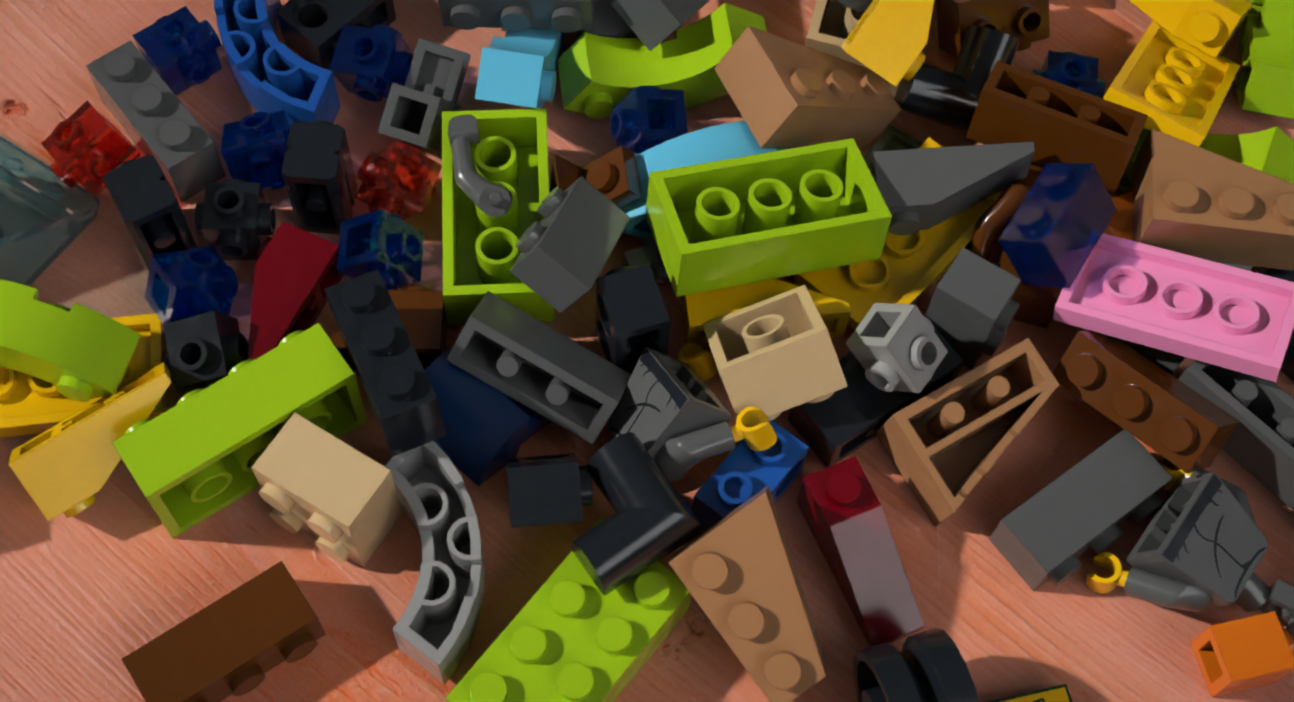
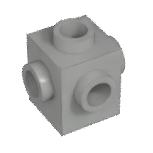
M874 303L846 342L848 348L865 369L867 380L878 389L886 392L894 390L920 393L931 380L933 373L948 353L934 332L933 324L922 315L916 305Z

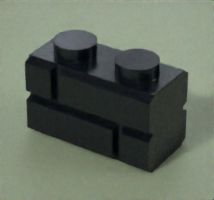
M323 120L291 124L287 141L288 151L285 152L281 173L287 186L286 190L298 228L306 232L338 235L350 232L353 217L352 206L355 205L358 184L345 129L340 127V125Z
M146 155L139 159L128 160L120 164L116 169L106 173L103 177L104 183L151 276H159L197 259L196 257L200 252L178 200L154 156Z

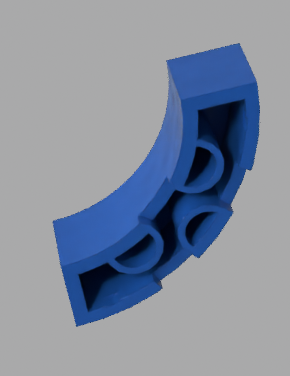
M214 0L217 26L231 72L238 87L250 104L268 121L288 134L291 124L297 122L323 120L334 123L340 109V102L333 72L304 60L291 51L284 43L278 41L275 34L278 19L277 12L282 7L280 0Z

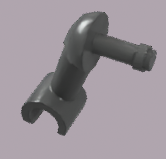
M472 115L453 117L449 121L448 137L452 149L454 178L457 185L486 215L490 217L505 215L511 206L509 192L481 176L476 171L472 162L470 144L480 143L476 118Z

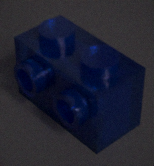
M1047 163L998 240L1024 285L1070 288L1117 209L1093 163Z

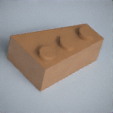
M751 26L744 30L714 68L761 148L791 149L854 138L859 150H865L901 111V108L891 94L889 83L871 69Z
M1150 129L1132 163L1133 241L1214 262L1294 270L1293 183L1160 131Z
M1027 338L896 412L879 428L876 435L936 527L955 513L970 491L991 469L1002 452L1019 435L1060 384L1030 339Z
M767 485L675 552L668 563L770 702H791L826 677L827 661L792 560V554L774 505L770 487Z

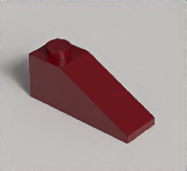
M282 222L273 237H268L263 241L257 252L255 263L248 359H257L276 348L281 340L290 333L298 330H307L313 326L328 302L324 289L339 284L346 273L339 245L285 222Z
M856 456L805 476L797 498V504L869 647L882 643L889 644L922 630L925 625L883 508Z

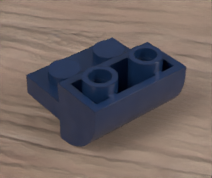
M449 348L425 369V373L438 399L447 436L436 439L434 442L460 471L476 485L480 486L507 465V459L516 458L520 445L549 424L551 420L447 361L446 358L451 351Z

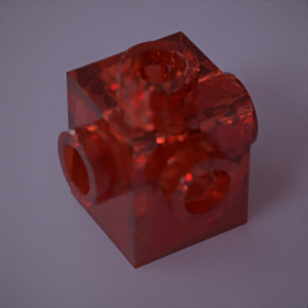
M88 101L81 105L68 119L59 123L53 132L41 143L55 160L49 166L52 172L71 189L79 183L95 197L106 188L103 177L107 172L116 169L123 162L137 159L141 155L125 135Z
M397 139L376 153L371 151L366 156L357 173V179L361 180L362 183L355 198L369 205L368 210L374 216L388 222H401L417 213H424L429 207L436 193L434 184L442 165L425 156L419 149Z

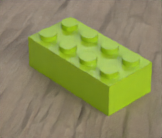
M546 108L442 111L443 300L448 326L465 325L487 291L541 322H555L554 307L510 272L521 254V251L515 247L518 240L535 221H541L543 216L537 210L550 193ZM472 115L476 118L480 143L470 144L472 162L476 171L481 176L509 192L511 206L505 215L500 217L486 215L457 185L454 178L452 149L448 137V125L453 117Z
M854 138L655 171L649 174L645 217L676 297L880 259L892 215Z
M317 323L307 330H298L290 333L281 340L276 348L259 358L240 362L230 370L228 376L209 387L190 391L177 402L176 406L153 419H144L133 424L125 432L124 436L112 442L171 537L175 538L260 486L251 467L294 412L338 439L367 422L368 418L354 372L321 325Z
M600 517V519L594 524V526L591 529H593L600 523L604 522L605 520H603ZM571 551L447 695L446 700L447 702H615L690 608L692 595L675 573L657 561L603 596L578 558Z

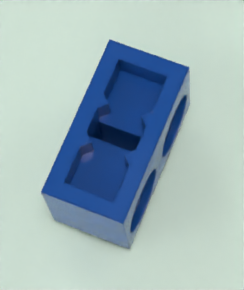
M773 420L770 421V424L777 435V441L769 449L754 451L747 446L744 439L741 440L694 495L692 512L701 523L703 530L706 531L767 485L770 487L775 505L801 474L809 446Z

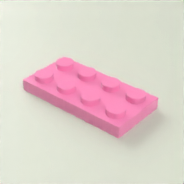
M1087 229L1055 304L1053 320L1277 382L1294 329V282Z

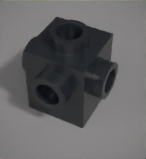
M231 179L226 182H206L204 203H197L195 207V229L198 235H204L213 260H256L261 244L269 235H274L276 228L275 206L273 203L266 202L260 182H248L241 179Z
M213 310L163 325L168 353L164 357V363L170 371L171 382L174 383L177 390L190 392L195 389H205L228 376V373L234 366L248 359L249 344L245 336L240 333L237 318Z

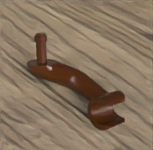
M1018 179L1014 182V185L1006 188L977 220L971 252L988 261L991 243L997 232L1033 206L1034 194L1027 187L1025 180Z

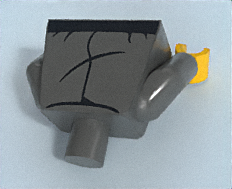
M696 343L685 344L678 352V360L646 347L627 382L619 403L608 421V430L614 438L628 432L635 433L666 477L673 481L683 479L688 471L702 460L735 449V442L744 439L751 450L764 451L772 447L777 441V435L765 412L755 406L743 409L737 416L736 424L729 426L728 422L732 418L731 413L704 383V381L709 380L718 372L714 357L710 351L703 350L702 346Z
M1163 458V464H1159L1173 478L1164 488V490H1169L1170 492L1127 557L1126 561L1132 566L1130 571L1122 569L1121 562L1117 556L1110 552H1102L1094 556L1092 563L1095 566L1106 568L1112 576L1110 578H1101L1096 574L1089 573L1085 578L1087 587L1095 593H1109L1118 585L1124 587L1125 595L1158 606L1192 612H1200L1206 608L1230 606L1234 602L1245 612H1251L1266 602L1271 591L1269 586L1254 573V570L1268 549L1267 538L1255 523L1245 492L1240 487L1218 477L1214 472H1208L1205 469L1187 474L1166 458Z

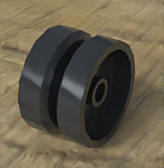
M934 628L908 636L903 643L902 652L891 644L882 643L858 650L853 658V675L858 702H979L976 688L955 642L942 629Z

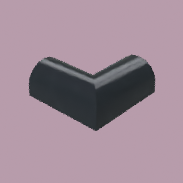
M968 25L953 73L923 63L911 80L901 79L894 99L902 111L968 133L981 91L996 61L1012 65L1020 40L1001 31L982 26Z
M628 432L612 439L602 446L589 460L587 470H590L591 478L617 513L572 541L571 550L603 596H605L702 533L703 527L635 433Z

